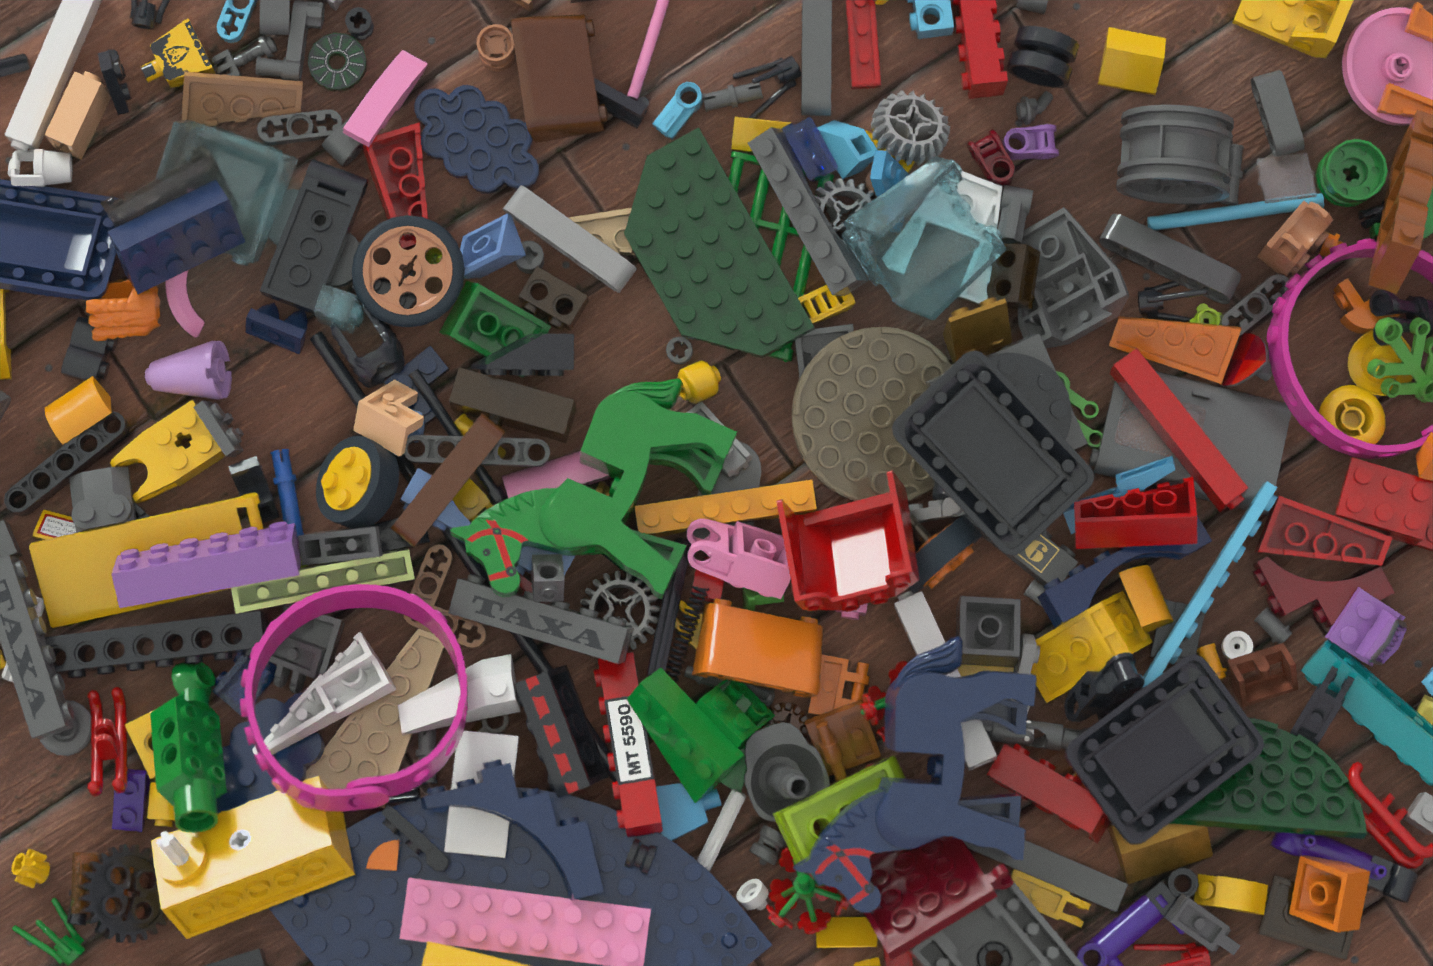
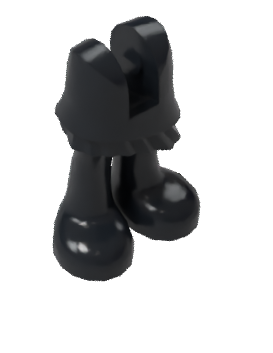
M1377 290L1372 294L1369 307L1375 316L1405 314L1406 319L1390 317L1402 325V334L1411 333L1409 327L1412 320L1418 317L1422 318L1430 324V331L1426 338L1433 336V300L1421 296L1413 297L1411 295L1406 300H1402L1386 290ZM1374 326L1373 337L1375 342L1381 346L1389 345L1376 336Z

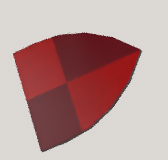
M1243 333L1228 364L1222 384H1218L1220 387L1237 386L1254 375L1265 382L1271 378L1272 371L1271 364L1268 362V350L1261 337L1251 333Z

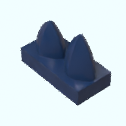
M275 303L263 305L257 310L251 308L246 317L245 333L300 354L305 344L308 323L305 311L298 310L282 321L279 319V312Z

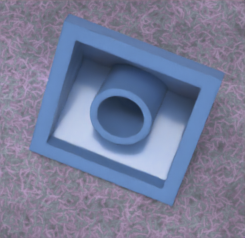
M509 213L464 235L460 246L465 268L464 279L482 278L526 256L513 218Z

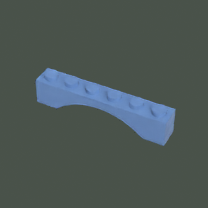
M419 468L416 470L400 499V502L405 504L402 509L405 510L432 475ZM452 500L432 526L445 532L446 528L451 530L454 527L468 526L471 522L459 511ZM525 546L522 548L520 562L516 570L521 575L525 571L531 574L532 555L557 553ZM562 555L564 575L575 556Z

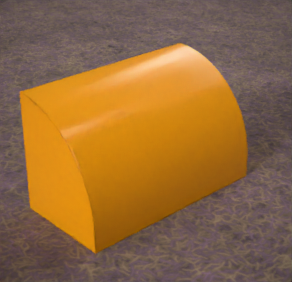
M94 376L45 407L47 421L62 445L112 413L111 397Z
M1149 565L1137 566L1119 572L1140 625L1146 633L1174 621Z

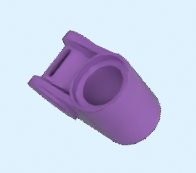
M1044 124L1034 127L1013 128L1007 132L1002 141L1011 160L1050 159L1059 156V150L1055 148L1054 132L1057 131L1056 125ZM1015 138L1020 140L1023 148L1019 150L1011 148L1008 142L1009 139Z

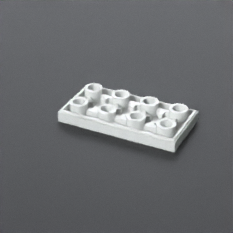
M464 731L455 751L451 790L457 788L456 782L474 778L475 784L479 783L476 772L484 769L483 763L501 759L502 765L510 763L513 776L515 777L519 736ZM449 807L444 852L506 858L510 822L494 814L472 808Z

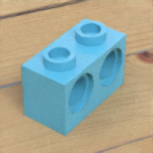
M907 0V3L912 2L914 13H909L911 31L916 30L917 39L952 35L954 23L950 0ZM927 14H933L938 18L939 22L929 25L923 20V17Z

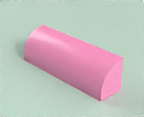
M580 451L547 461L546 464L540 467H529L502 476L508 498L532 490L558 488L567 478L584 486L611 478L601 471L581 464Z

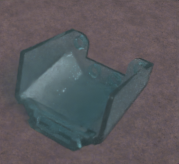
M191 120L174 121L144 214L187 194V188L197 189L211 181L217 180L229 198L245 239V243L224 252V254L232 255V261L235 263L249 266V263H255L260 260L298 159L282 153L278 148L222 128H212Z
M938 156L932 158L846 219L844 226L847 229L842 233L843 240L857 259L868 279L875 286L882 284L891 296L892 301L900 308L931 320L936 319L1007 250L1001 241L1002 235L998 229L992 225L987 226L976 222L970 213V205L959 195L957 184L963 180L961 167L952 159L947 160Z

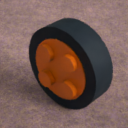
M913 514L910 515L912 532L922 543L918 548L919 550L915 553L919 581L909 587L913 594L927 585L933 589L947 574L955 571L974 553L972 547L982 537V534L965 515L933 536L918 523Z

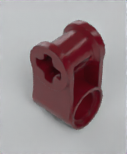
M990 130L987 136L974 143L972 141L967 143L970 155L980 167L987 181L1002 186V189L1004 184H1011L1015 167L995 130ZM1002 167L1008 171V175L999 178L994 175L993 170Z

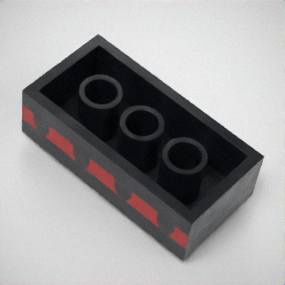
M567 664L515 683L517 701L524 707L527 715V728L535 736L538 744V757L546 765L549 773V786L552 791L556 792L557 797L559 798L608 778L609 775Z

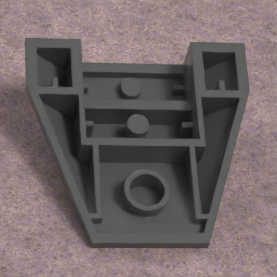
M1066 208L1058 210L1024 230L1021 244H1027L1041 251L1032 309H1018V325L1023 338L1032 334H1040L1045 348L1068 345L1119 317L1130 296L1121 271Z

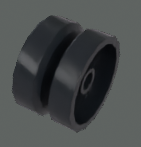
M1038 26L1019 27L1014 46L1018 50L1011 52L1007 66L1008 72L1021 80L1049 88L1068 87L1072 74V68L1068 64L1075 62L1080 46L1079 43L1070 36L1052 29Z

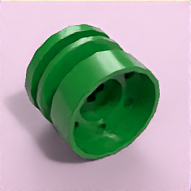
M1361 139L1346 140L1326 153L1318 163L1315 175L1317 188L1323 194V198L1333 205L1344 208L1357 206L1377 194L1385 184L1388 173L1387 163L1380 149L1371 142ZM1347 170L1351 172L1350 177L1353 178L1350 181L1345 180L1346 174L1344 172Z

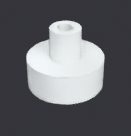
M1231 632L1222 641V652L1229 660L1252 653V639L1245 632Z
M751 879L739 888L736 898L746 910L756 908L757 910H763L767 905L768 889L759 879Z

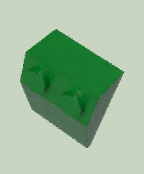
M467 281L439 333L476 354L486 357L528 334H547L551 326L484 286Z

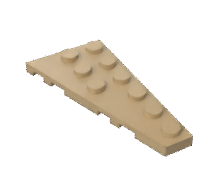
M421 629L414 633L386 670L397 690L351 713L326 745L321 758L306 770L305 780L319 776L328 789H346V785L351 781L364 777L393 774L400 770L413 733L402 735L398 705L429 689L445 648L433 633ZM387 803L384 804V805H382V806H379V807L385 809L386 806H387Z

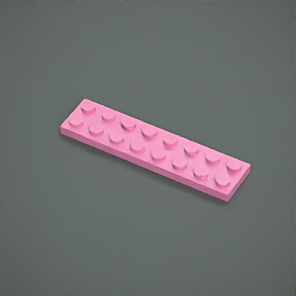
M408 878L400 939L420 942L430 941L444 945L605 966H644L651 909Z

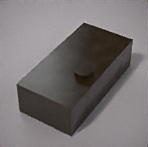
M460 367L449 399L451 408L455 412L465 413L479 418L483 413L501 428L504 425L567 443L576 412L573 399Z

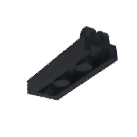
M594 78L600 105L605 104L607 113L638 129L647 113L649 100L646 97H640L638 101H635Z

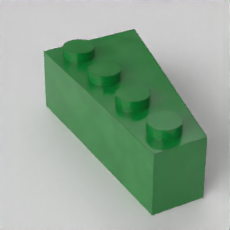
M659 668L640 682L626 699L695 804L711 792L744 756L662 668Z

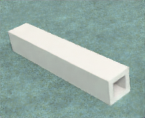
M62 0L5 132V136L11 142V147L27 152L28 149H39L102 0Z
M908 591L898 597L899 601L894 603L895 609L916 656L945 643L923 592L913 594L911 591ZM958 669L946 675L949 677H961ZM981 719L961 723L965 763L968 770L971 771L997 759V754Z

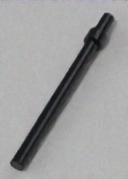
M419 369L409 374L408 376L449 436H463ZM479 465L474 474L488 493L486 496L490 503L496 505L506 500L505 497L507 495L502 487H497L485 467Z

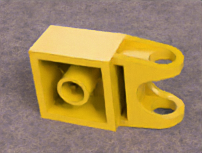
M193 400L143 431L111 460L110 465L112 467H124L134 463L146 465L148 476L145 483L132 496L135 503L147 501L177 486L180 487L225 457L193 408L197 405ZM192 438L189 441L191 444L189 448L185 449L183 446H180L182 439Z

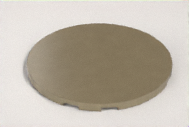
M871 327L852 331L836 338L823 347L804 369L795 389L792 404L793 435L799 453L812 474L828 489L851 501L890 492L887 472L892 470L906 487L908 501L934 487V480L895 439L892 433V426L896 418L928 389L925 382L942 375L952 366L948 358L936 346L919 335L891 327Z

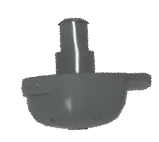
M785 722L771 724L757 730L746 740L744 784L753 808L761 818L776 822L773 816L774 813L830 786L829 778L819 752L814 746L807 743L799 729L792 724Z

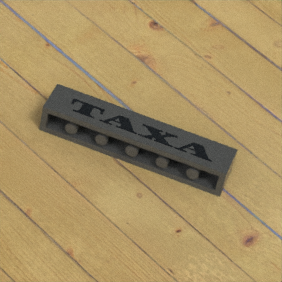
M8 555L0 558V643L31 738L41 740L74 728L72 719L75 718L71 704L65 701L62 692L65 690V684L62 676L56 673L53 662H56L55 653L52 647L47 645L44 634L47 633L45 623L40 616H37L35 609L37 599L34 591L28 588L25 579L28 577L27 568L22 560L19 561V558Z
M468 574V578L457 579L449 614L617 664L625 662L634 629L633 627L626 626L627 620L615 616H609L608 620L597 617L598 612L583 607H581L580 612L569 609L570 603L564 601H552V603L533 602V592L524 591V595L516 593L514 596L502 598L492 591L490 585L485 584V578Z

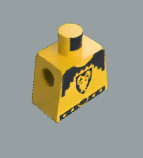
M189 18L154 41L150 48L156 59L140 66L148 82L164 75L171 88L184 85V72L216 74Z

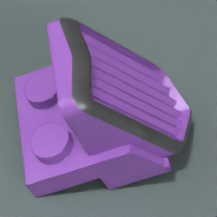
M1358 587L1325 637L1372 667L1374 664H1384L1399 649L1407 630V625L1403 621L1405 616Z

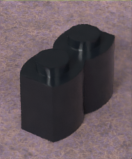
M78 316L72 332L70 345L63 361L61 373L82 381H86L94 376L100 382L101 379L105 380L110 366V363L106 362L109 351L115 350L118 337L114 340L94 341L92 330L95 327L88 323L89 319Z

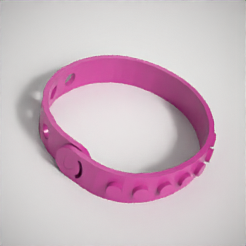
M1375 239L1359 240L1357 244L1348 247L1346 243L1339 244L1330 248L1331 254L1324 259L1319 254L1305 265L1308 270L1301 275L1295 273L1285 284V287L1288 289L1282 297L1279 296L1272 308V313L1274 314L1267 331L1269 360L1273 377L1292 415L1303 428L1329 448L1352 457L1364 459L1392 458L1422 446L1429 434L1433 432V424L1421 431L1422 437L1413 442L1384 446L1366 443L1336 429L1311 404L1296 377L1289 353L1288 331L1292 309L1298 295L1308 281L1320 269L1329 264L1350 258H1373L1376 247ZM1420 250L1411 269L1427 278L1433 284V256L1426 251Z
M352 584L324 589L297 601L269 624L259 643L256 642L251 650L248 670L244 669L241 687L245 688V699H240L242 717H248L250 726L245 727L244 730L248 744H255L257 754L254 755L255 760L262 771L267 770L273 779L271 781L278 791L282 794L287 793L297 803L306 808L330 812L375 808L386 804L390 796L402 794L419 786L433 777L446 764L457 748L464 732L468 712V687L460 646L447 624L446 618L440 611L434 610L414 594H409L389 586ZM378 608L390 610L420 622L446 648L455 666L460 687L455 718L439 745L428 756L407 769L388 775L360 778L349 782L346 785V789L316 788L291 776L279 765L266 746L259 731L255 713V700L260 677L270 657L280 644L296 629L312 619L343 609Z

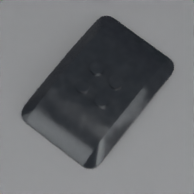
M969 351L962 355L893 422L892 433L900 445L1002 552L1008 555H1017L1027 548L1090 488L1094 480L1091 467L983 353L978 351Z
M1189 655L1071 741L1066 747L1065 758L1123 839L1130 844L1139 845L1147 841L1259 756L1263 751L1264 741L1261 734L1207 661L1199 655Z

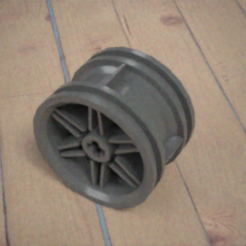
M1148 105L1128 109L1122 113L1121 123L1123 127L1120 130V138L1122 140L1121 163L1117 168V175L1120 179L1116 182V189L1119 193L1138 200L1165 204H1205L1228 198L1230 188L1227 184L1231 180V173L1229 171L1230 146L1233 143L1234 137L1231 133L1234 129L1232 117L1216 110L1186 105Z

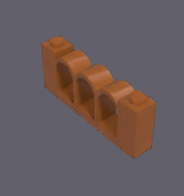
M1417 110L1393 157L1368 285L1395 294L1399 291L1422 246L1424 226L1428 214L1427 203L1433 187L1432 114Z

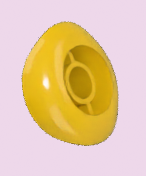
M1373 331L1362 335L1352 346L1348 356V371L1351 379L1357 386L1368 390L1374 395L1386 396L1381 392V384L1385 379L1393 378L1399 383L1412 381L1411 375H1392L1377 379L1367 372L1369 362L1375 358L1385 363H1402L1390 345L1381 346L1375 342ZM1401 336L1400 338L1402 339V341L1405 343V345L1407 346V348H1408L1409 351L1411 352V347H1410V345H1409L1408 342Z
M1345 385L1336 388L1326 396L1320 406L1318 413L1336 429L1350 437L1366 443L1376 444L1384 434L1386 420L1383 407L1371 392L1360 386Z

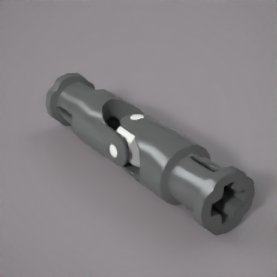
M981 719L990 741L1009 744L1018 743L1024 746L1060 751L1061 748L1066 749L1071 741L1088 729L1064 728L1063 724L1027 720L1026 735L1012 733L994 721ZM1034 729L1041 731L1044 735L1034 738Z

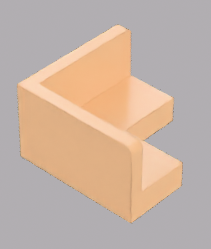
M397 380L391 381L358 402L353 431L377 442L397 456L403 455L408 435L423 426L424 416L408 408L417 402L418 392Z

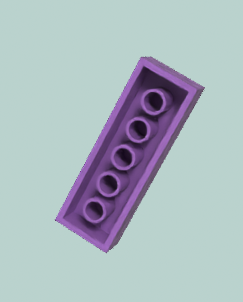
M276 522L269 525V528L257 530L256 527H248L233 535H228L225 532L211 535L210 539L200 541L197 538H188L182 540L180 544L173 546L161 543L150 547V550L140 552L138 549L125 550L116 558L112 579L119 608L298 576L300 573L301 555L295 523L287 525V522Z

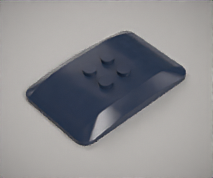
M0 179V289L81 300L99 299L104 296L108 289L117 256L108 231L126 223L128 209L125 202L115 197L46 186H14L11 184V181Z

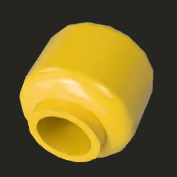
M701 360L680 369L678 373V378L683 382L680 397L684 401L688 400L696 404L718 393V383L721 382V375L715 366H710L707 362Z

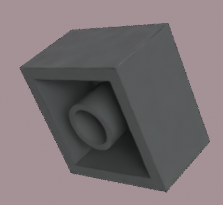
M960 596L956 606V636L963 640L961 664L1000 667L1016 666L1020 657L1021 599Z

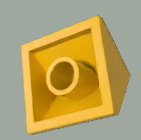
M1109 27L1098 85L1155 95L1165 59L1166 38Z

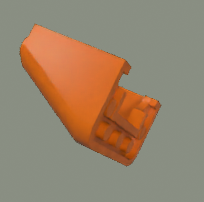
M714 599V603L705 604L692 671L693 676L708 678V676L718 677L720 680L728 679L778 689L785 693L794 691L793 696L806 699L818 696L823 626L818 625V619L801 617L799 621L731 607L732 602L723 599Z

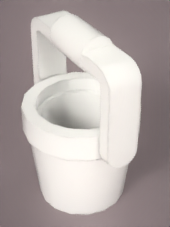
M44 149L28 150L27 152L21 150L14 151L8 166L11 184L14 186L45 187V185L72 182L71 153L46 151ZM20 161H33L34 175H19Z

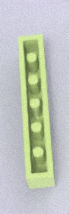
M402 548L382 552L383 556L329 562L300 568L298 576L232 587L235 612L237 614L294 603L321 590L352 584L381 586L415 579L409 549Z

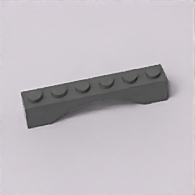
M771 127L748 142L832 295L846 296L868 282L857 259L835 232L818 205L804 176L798 154L785 131Z

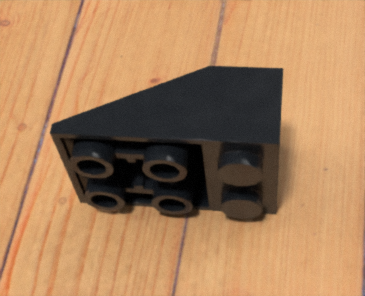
M528 334L471 364V369H480V373L485 375H506L507 369H509V375L535 376V370H538V376H564V370H574V334Z

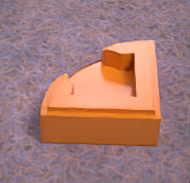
M400 840L388 841L378 846L371 853L366 869L398 871Z

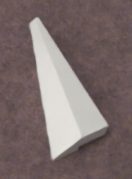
M361 632L353 637L354 641L343 653L340 652L335 657V662L323 675L320 674L295 701L284 719L270 729L271 733L265 738L264 742L272 755L397 690L384 665ZM254 747L252 751L254 755H256L257 751L256 747Z

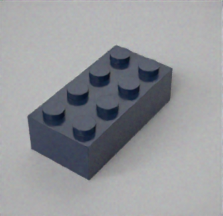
M217 180L211 181L108 231L123 270L137 294L245 243L229 198Z

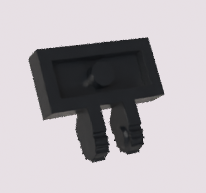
M108 49L98 53L101 72L117 114L128 113L127 100L132 99L127 82L121 83L126 74L123 65L120 64L119 54L115 49Z

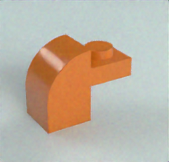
M1348 278L1333 289L1336 303L1342 310L1346 309L1348 312L1339 321L1350 331L1365 334L1373 331L1375 324L1380 319L1400 316V314L1375 316L1369 307L1370 299L1364 302Z

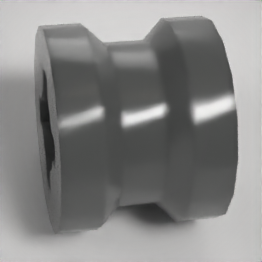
M534 241L522 242L526 256L515 261L519 270L526 274H532L537 266L542 269L545 260L542 247Z

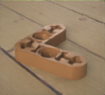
M440 544L433 545L426 552L410 594L420 597L434 610H438L444 616L452 618L454 623L452 632L454 635L458 631L459 621L465 622L462 629L472 631L473 627L478 628L477 633L481 635L480 640L474 639L472 643H469V638L459 633L457 642L459 645L469 649L480 648L485 643L487 637L486 630L480 623L449 614V611L436 606L451 569L453 556L446 546ZM440 551H444V557L447 559V562H441L437 569V572L443 573L441 578L434 573L425 572L427 567L433 570L435 561L431 556L433 554L438 555ZM425 578H432L437 583V588L432 594H424L420 590V583ZM404 615V619L410 626L432 633L420 622H414L412 618Z

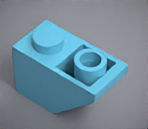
M836 120L816 127L811 131L842 179L863 171L873 161L875 150H878L864 129Z

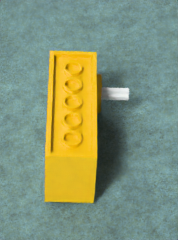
M319 776L302 781L316 788L328 789ZM278 790L270 795L257 800H251L244 805L219 813L218 823L207 831L189 833L181 830L169 833L166 831L161 833V837L151 840L161 910L186 939L355 875L343 811L330 812L306 808L297 803L287 793L282 794Z

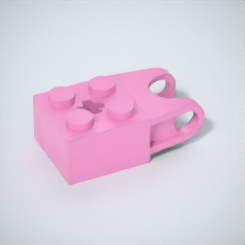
M697 519L690 523L687 528V538L692 545L688 550L687 557L693 568L729 582L734 587H744L756 591L765 597L782 598L791 580L782 535L736 521L735 526L709 519ZM697 528H706L710 534L708 537L701 539L695 537L693 532ZM702 550L709 556V559L699 561L694 558V553Z

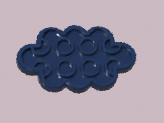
M472 85L457 87L450 95L439 89L430 88L417 96L414 102V111L417 119L425 126L421 133L423 151L428 157L435 160H443L446 171L451 176L456 178L468 177L470 185L475 191L482 194L497 192L504 184L514 190H517L520 185L529 189L537 182L539 166L537 160L528 153L533 144V138L529 134L525 122L519 119H510L509 112L503 103L485 101L483 93Z
M304 692L294 694L285 704L277 699L267 698L255 705L256 721L263 740L271 733L270 729L275 724H279L290 712L289 708ZM249 721L235 726L231 732L230 745L222 747L227 793L216 799L218 814L277 791L271 782L273 779L267 770L262 771L255 760L252 751L255 744H248L244 728L250 726ZM317 731L272 756L291 776L302 782L306 778V766L315 764L324 753L325 744L323 737Z

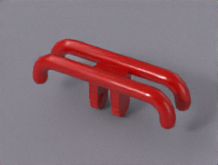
M115 687L111 691L115 711V727L109 718H103L99 693L96 690H90L87 694L91 712V782L88 784V791L92 796H100L102 794L104 760L115 759V779L112 782L114 791L116 793H124L127 789V729L125 727V724H127L125 696L120 687Z
M1360 762L1353 763L1348 771V775H1345L1355 793L1372 810L1369 814L1363 810L1367 832L1400 866L1407 869L1418 868L1423 864L1424 858H1431L1433 856V842L1427 846L1421 845L1400 823L1408 811L1402 807L1392 814L1387 808L1393 803L1395 797L1389 793L1379 801L1360 778L1363 765ZM1392 831L1414 855L1409 857L1404 854L1389 838L1387 833Z

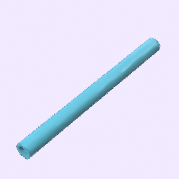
M1319 193L1147 217V225L1149 228L1157 231L1294 212L1303 201L1308 204L1312 201L1324 208L1323 194Z

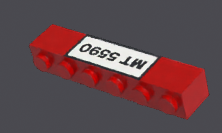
M633 652L627 653L625 662L619 664L598 658L599 669H594L596 687L602 686L604 695L603 697H598L601 715L607 714L608 725H603L605 743L611 742L613 753H608L607 757L610 772L616 771L617 781L612 782L614 799H621L622 810L616 811L619 829L625 828L627 838L663 832L647 731L626 700L639 685Z

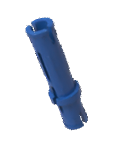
M282 449V462L279 450L270 452L276 477L273 478V483L278 488L283 522H287V525L295 523L298 537L299 535H304L294 483L297 481V478L292 472L290 450Z

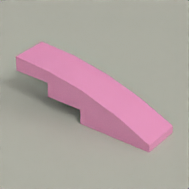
M402 50L361 101L344 126L343 133L369 147L380 129L385 128L394 112L399 111L428 64Z

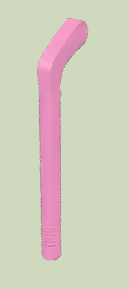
M657 0L627 94L628 97L634 100L639 98L670 0Z

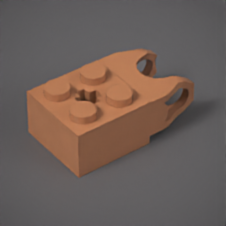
M1303 201L1269 240L1257 257L1277 274L1287 276L1291 272L1294 275L1298 273L1311 257L1307 252L1310 251L1314 254L1330 235L1326 229L1334 219L1317 203L1311 201L1308 204Z

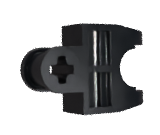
M1131 653L1117 654L1107 661L1100 672L1087 671L1073 686L1065 699L1064 710L1067 719L1071 722H1081L1097 714L1098 719L1101 720L1107 713L1109 714L1140 691L1145 681L1135 668L1136 660L1134 655ZM1077 701L1079 704V708L1076 711V713H1074V705Z

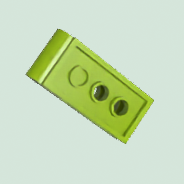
M895 755L883 759L773 814L795 864L809 857L816 840L828 824L840 813L841 808L844 809L868 792L877 790L882 777L905 778ZM815 821L820 825V833L818 835L813 830Z

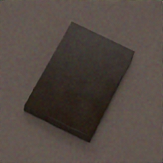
M1274 875L1266 900L1265 912L1262 915L1257 934L1346 960L1354 930L1334 932L1289 914L1295 881Z

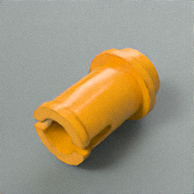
M1215 643L1198 648L1197 653L1207 661L1220 680L1225 679L1227 669L1222 667Z

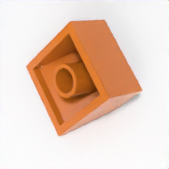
M1301 855L1289 914L1334 932L1359 930L1370 871L1347 862Z

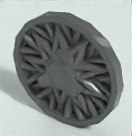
M65 700L71 704L75 718L72 719L74 728L41 739L40 742L48 751L56 755L71 756L80 753L91 741V714L83 705L75 701Z

